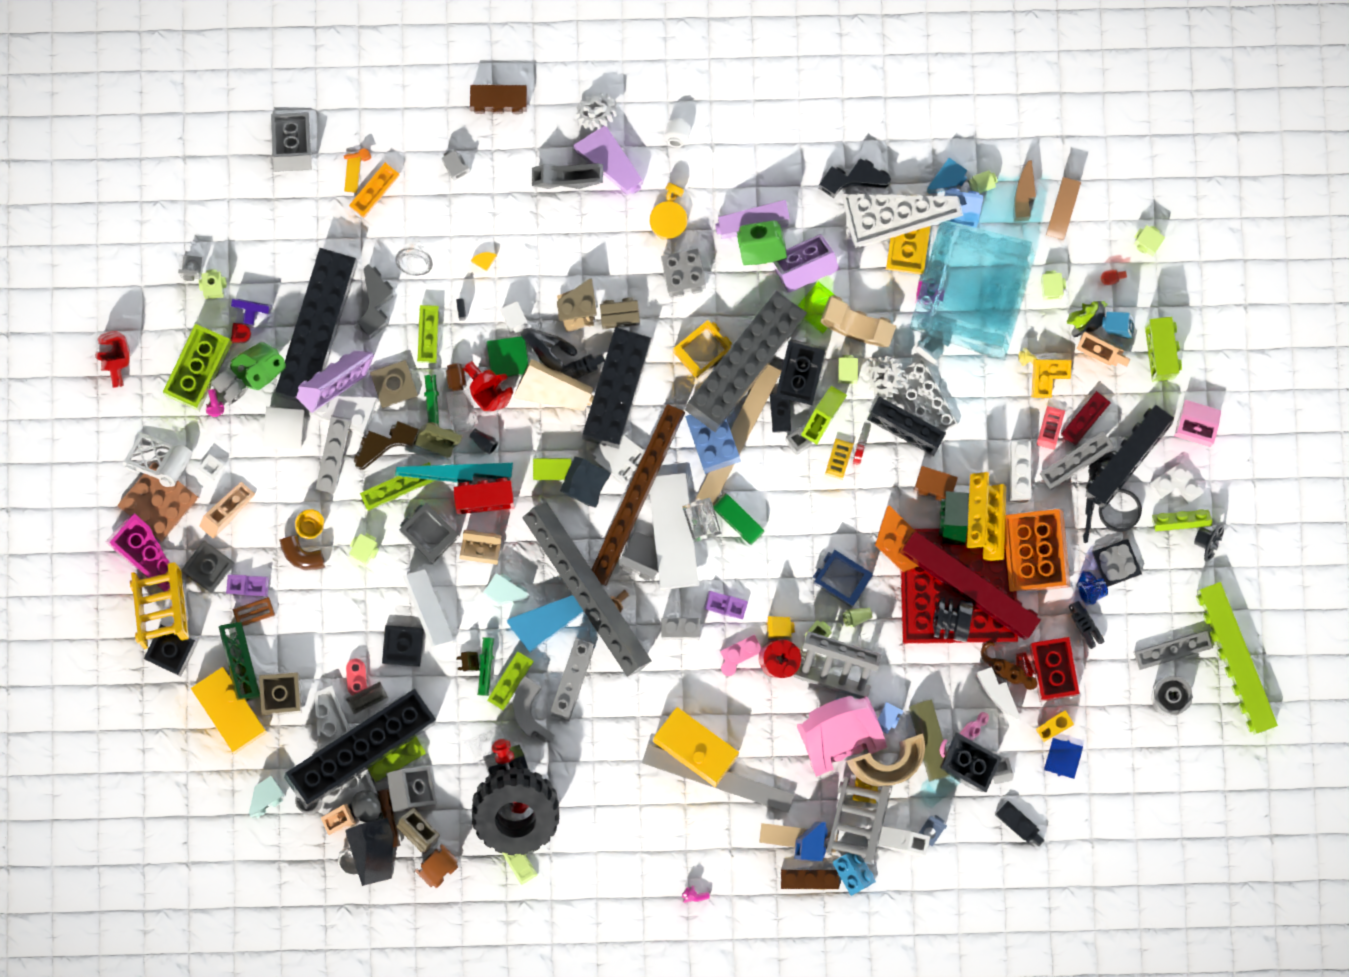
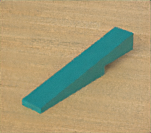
M513 462L396 467L395 476L455 483L469 482V484L472 483L473 477L494 480L507 478V481H510L512 478Z

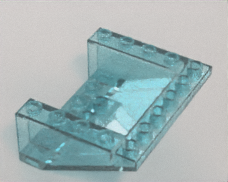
M950 221L941 222L912 316L910 329L976 353L1006 361L1036 257L1033 242Z

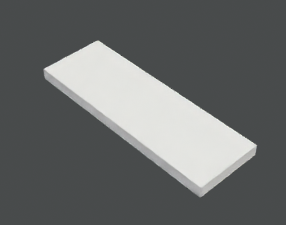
M686 473L656 476L649 494L660 589L699 586Z

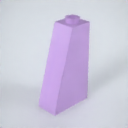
M602 126L601 129L596 130L574 144L575 152L589 164H603V175L625 194H634L642 188V178L607 126Z
M786 200L718 217V223H715L716 233L721 235V239L737 237V231H739L740 226L771 220L777 221L781 228L787 227L790 217Z

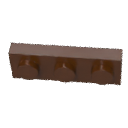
M781 869V889L839 890V874L836 870Z

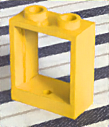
M709 320L705 321L673 348V353L697 381L716 366L733 345L727 336L723 338L719 333L720 328L715 322L711 323ZM708 330L724 351L700 369L685 352L684 348Z

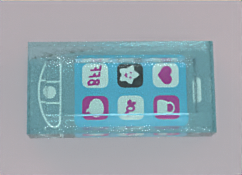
M952 776L938 779L927 786L919 795L933 808L954 790L960 782Z

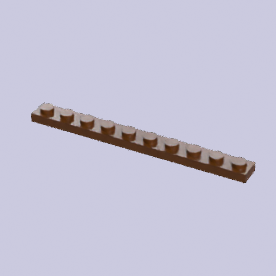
M669 404L666 405L593 564L592 571L604 586L608 584L686 413Z

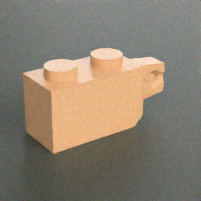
M1088 331L1084 332L1076 348L1110 366H1117L1120 363L1127 367L1131 360L1123 355L1124 350L1120 349V346Z

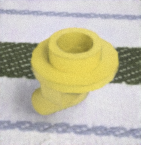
M1025 347L1022 351H1019L1018 362H1021L1022 366L1027 365L1029 362L1033 364V359H1038Z

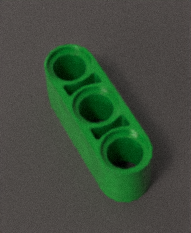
M726 493L712 506L715 512L750 545L765 532Z

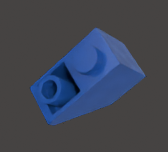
M815 822L796 839L794 859L823 861L826 854L824 841L828 832L826 822Z

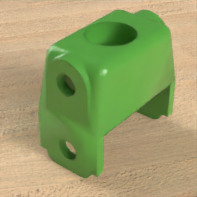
M771 220L739 227L737 239L743 265L767 264L787 258L784 233L777 221Z
M260 342L243 351L231 360L230 365L237 379H241L246 387L253 390H260L265 387L286 367L285 360L277 349L265 342ZM240 365L244 366L242 371H238Z

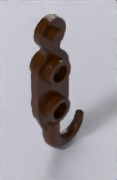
M987 642L981 647L980 655L982 660L992 667L996 675L1012 684L1023 683L1028 690H1034L1037 687V679L1032 676L1027 677L1024 670L1005 659L991 658L987 655V648L989 646H996V643Z

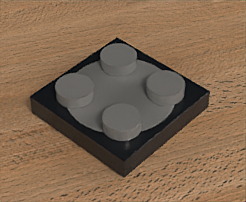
M1129 539L1092 552L1105 588L1142 575Z

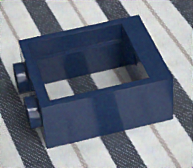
M834 549L833 553L828 552L824 558V567L822 569L818 568L813 575L815 579L813 584L853 608L874 574ZM835 557L864 575L850 598L821 580Z

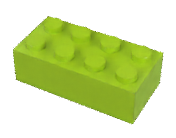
M195 323L166 383L163 394L200 412L209 394L208 390L211 389L212 383L216 379L232 345L231 340Z

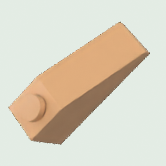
M240 482L203 516L199 527L209 536L215 538L255 496V493L244 483Z

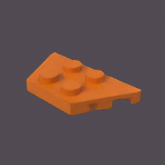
M889 505L886 508L875 546L901 572H905L919 567L899 553L911 533L915 530Z

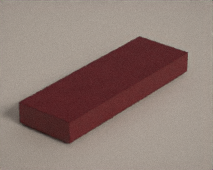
M1096 390L1060 435L1075 447L1111 402Z

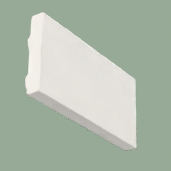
M924 358L901 368V370L906 372L902 375L906 380L901 381L903 388L898 387V392L908 412L944 432L958 426L959 423Z

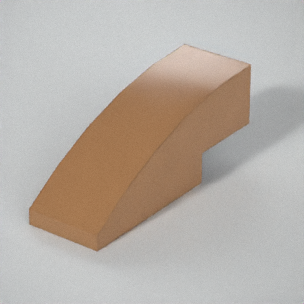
M1029 160L1025 165L1016 187L1013 205L1014 222L1029 221L1031 217L1029 202L1035 201L1036 198L1032 160Z
M1066 177L1062 178L1047 228V236L1061 240L1065 239L1080 189V181Z

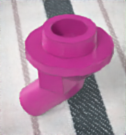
M216 389L208 390L210 403L206 404V413L212 417H218L224 413L225 408L222 402H218Z
M692 885L690 888H685L681 897L684 898L683 903L710 899V895L708 892L697 894L698 892L695 891Z

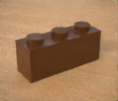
M470 85V111H474L475 114H485V112H493V114H504V112H512V114L516 115L523 114V112H527V85Z

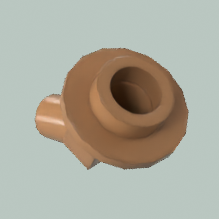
M625 589L616 598L613 595L610 597L620 613L623 610L621 602L629 596Z

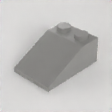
M309 112L271 114L274 172L312 170Z

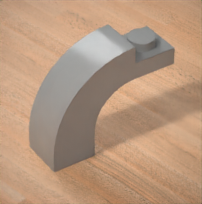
M525 676L518 685L514 695L513 709L515 718L522 731L531 738L533 733L536 732V737L545 743L547 740L551 743L555 735L538 724L531 714L532 702L541 690V687Z

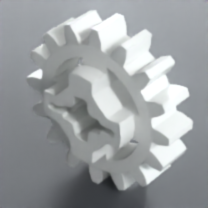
M600 92L598 96L593 93L591 98L586 96V101H580L581 106L577 107L578 112H576L580 125H583L585 129L590 127L593 130L595 127L601 129V125L608 126V121L613 122L612 116H617L616 110L618 109L614 99L610 98L609 94L603 96V93Z
M885 356V358L879 357V361L873 360L874 366H869L868 368L871 372L866 374L869 377L866 384L871 385L869 390L874 391V395L886 398V396L893 397V393L898 394V387L903 388L901 381L906 380L902 377L906 373L904 370H901L903 364L898 363L897 359Z

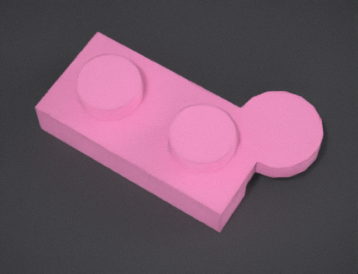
M755 634L720 651L725 661L721 666L723 675H734L737 664L759 654L761 646Z

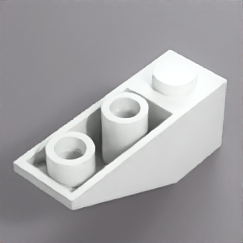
M883 826L878 846L924 858L927 853L930 836Z

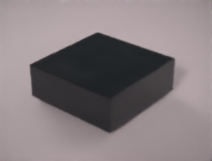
M456 299L459 321H465L467 317L464 299Z

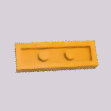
M385 162L349 204V207L365 218L398 179L400 174Z

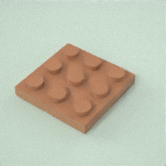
M156 462L152 463L149 469L156 471L159 465ZM144 473L117 506L129 516L135 513L150 527L152 534L163 542L199 497L179 481L176 482L175 486L165 487L158 478Z

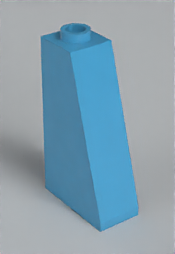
M571 595L509 618L506 622L528 652L531 653L584 614V611L575 597Z

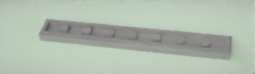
M647 745L642 764L715 788L665 750ZM727 772L716 786L718 790L789 813L795 795Z

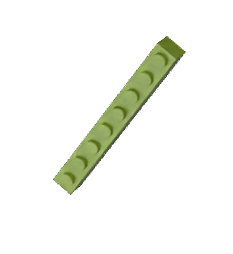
M1218 582L1197 591L1198 595H1196L1197 603L1204 609L1203 618L1206 624H1209L1211 627L1210 635L1213 642H1217L1219 647L1217 649L1220 660L1225 662L1226 667H1224L1226 676L1231 678L1233 682L1231 688L1234 695L1238 696L1240 700L1238 705L1241 713L1245 714L1248 720L1246 721L1248 731L1256 735L1277 727V721L1222 583Z

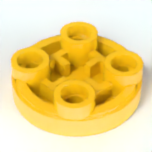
M661 202L651 211L650 227L660 239H675L686 229V211L676 202Z

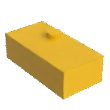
M221 667L190 688L234 754L268 733L246 699L237 700L231 676L224 667Z
M678 707L675 708L653 738V742L715 788L739 756V751Z

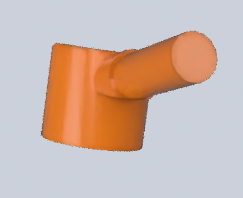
M363 148L356 153L344 155V160L361 157L362 162H365L372 157L370 152Z

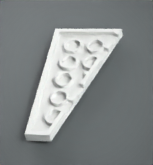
M841 194L854 248L856 249L963 216L960 200L957 196Z
M333 686L314 693L318 751L351 730ZM368 769L322 798L323 816L344 804L350 805L353 797L360 791L368 790L374 794L377 793Z

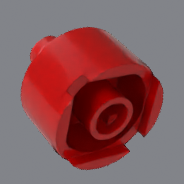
M772 640L761 648L758 656L759 665L769 677L788 678L798 671L801 664V652L791 641ZM777 656L783 658L782 662H779Z

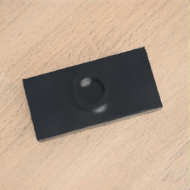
M770 394L772 433L791 432L789 400L775 397L776 394Z

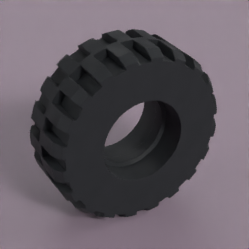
M517 767L510 768L509 770L502 769L494 775L490 774L485 778V782H481L478 785L477 792L474 793L472 798L473 829L476 830L477 837L480 840H484V844L487 847H492L499 853H508V855H525L530 851L535 852L539 850L542 845H546L550 841V836H554L557 831V825L560 820L558 795L556 790L552 788L551 782L546 778L543 779L541 774L530 772V769L525 768L523 770L517 769ZM519 802L528 805L533 810V813L523 820L512 821L502 817L498 810L508 803Z

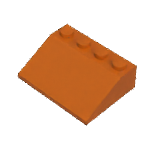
M1053 509L1006 515L1005 546L1010 592L1071 587L1064 511Z

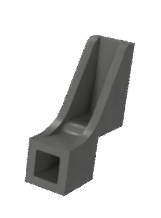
M599 163L571 166L542 164L532 167V186L553 189L563 186L582 189L603 183V164Z
M368 264L364 267V276L369 306L366 313L357 323L371 339L388 325L386 314L381 309L379 311L377 309L394 297L392 293L394 289L388 281H382L380 278L382 274L375 266L372 268Z

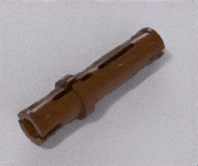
M389 789L377 791L381 805L380 813H382L383 819L388 818L393 833V848L399 847L401 844Z

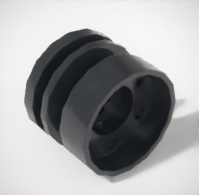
M940 597L933 616L934 637L939 638L942 629L944 630L943 639L948 637L949 631H953L954 640L967 642L973 602L960 600L957 608H953V599H949L948 606L945 607V598Z

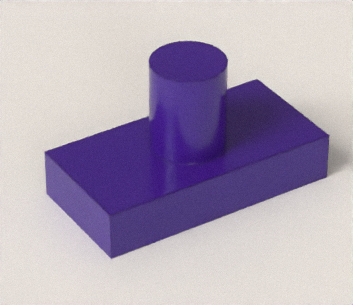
M233 298L231 302V307L245 309L243 323L254 325L256 312L269 314L272 310V305Z

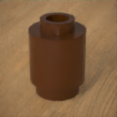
M462 364L447 365L448 389L453 392L464 391V388L467 387V381Z

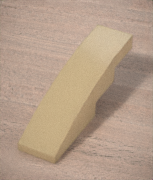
M761 823L759 843L795 847L796 839L807 829ZM827 832L826 838H830L831 832Z

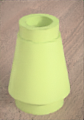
M869 607L847 609L842 614L845 626H850L851 628L873 617Z

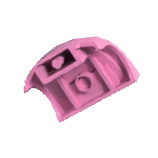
M852 696L831 701L811 711L806 721L802 724H797V729L807 750L810 765L816 777L834 770L833 762L842 761L844 758L853 754H859L867 749L868 753L873 754L887 748L879 721L867 696L862 699H854Z

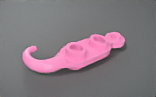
M981 712L977 720L967 723L959 734L973 741L979 736L980 727L987 724L989 720L988 713ZM944 739L940 745V755L943 758L946 755L945 745L947 739Z

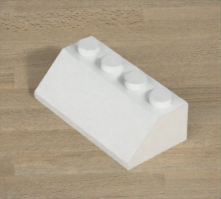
M425 570L403 575L402 577L432 650L435 651L455 643L453 640L456 637L452 626L448 627L446 622L449 619L445 608L441 609L439 602L442 601L438 590L434 592L432 584H435L431 573L427 574Z

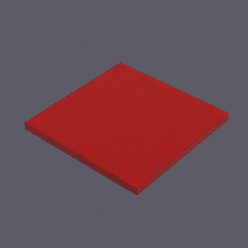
M939 528L914 529L917 533L918 531L924 533L930 542L940 544L944 548L943 551L947 554L951 553L960 559L959 562L964 566L967 564L974 568V573L980 577L985 576L991 581V585L1004 589L1008 597L1017 599V591L1010 592L1005 543L1004 559L985 561L983 559L984 547H967L968 529L965 545L942 544ZM915 567L905 572L900 571L902 644L1018 642V636L975 605H973L967 642L954 640L953 631H949L948 637L943 639L944 630L942 629L939 638L934 637L933 616L939 598H945V607L948 606L949 599H953V608H957L960 600H968L921 567Z

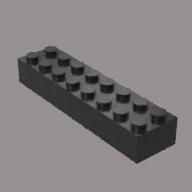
M319 248L285 358L286 367L280 374L275 390L277 396L300 402L296 398L300 384L304 381L308 382L317 372L325 370L358 264L355 257Z
M414 688L285 772L284 779L304 808L307 809L434 726L436 718Z

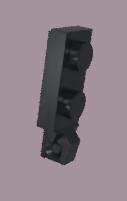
M1007 801L995 814L999 820L1023 841L1029 843L1032 840L1037 846H1040L1045 841L1038 834L1040 829L1011 802Z

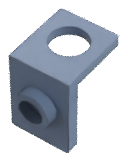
M931 815L919 831V834L924 835L926 828L930 827L935 830V837L930 839L929 845L933 846L943 830L946 829L945 820L937 815L934 817Z

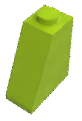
M831 385L812 413L801 436L817 445L841 408L847 394Z

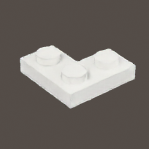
M1183 462L1150 483L1160 499L1177 489L1187 505L1204 494Z

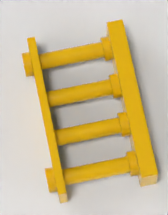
M989 472L970 474L967 547H984L983 559L985 561L1004 559L1007 486L1004 484L990 486Z
M175 562L169 563L166 574L142 580L135 572H132V580L129 581L134 597L137 632H135L136 642L140 643L144 649H148L147 639L171 633L177 634L181 640L189 639L182 572ZM166 581L170 583L168 591L143 597L142 587ZM169 598L172 600V606L168 609L147 614L144 612V604ZM168 616L174 617V623L171 626L146 631L147 621Z

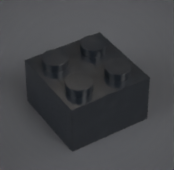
M160 624L159 628L166 627L162 624ZM174 633L155 637L143 659L181 677L198 642L190 637L189 639L181 640Z

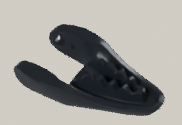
M526 328L521 331L522 338L534 350L539 360L548 368L561 370L564 367L563 362L551 353V349L555 345L559 346L561 350L570 356L577 354L575 346L559 336L532 328Z

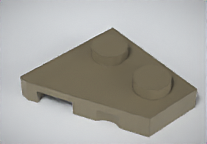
M592 278L557 301L559 321L597 316Z

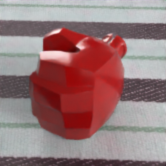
M111 330L100 334L97 341L98 344L102 345L110 344L112 349L107 352H95V358L101 361V371H110L112 388H117L118 386H124L121 369L129 366L131 355L125 335Z
M473 361L467 363L463 369L473 379L469 389L477 405L487 412L507 407L514 393L512 387L505 390L501 389V384L508 378L507 375H495L490 369L481 372Z

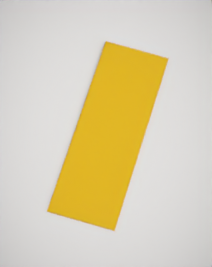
M361 157L347 159L344 192L357 193Z

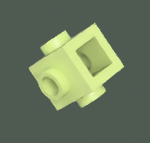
M216 269L206 270V273H201L202 279H199V289L203 291L205 300L225 298L224 288H227L226 277H222L221 272H217Z

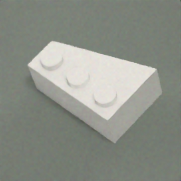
M336 396L313 413L309 412L312 418L326 423H330L332 415L351 419L348 431L363 436L367 432L378 404V399L376 397Z

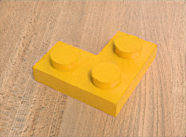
M1033 359L1031 397L1052 398L1053 379H1071L1072 360Z

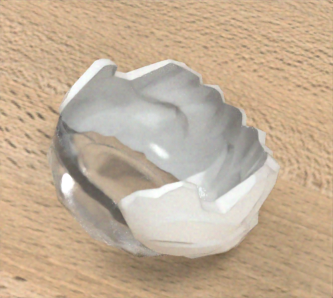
M350 847L342 849L338 855L339 869L345 874L358 876Z

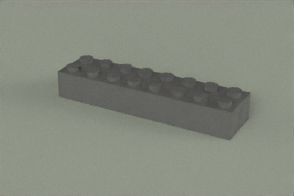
M776 290L691 397L685 411L716 433L797 330L807 312Z

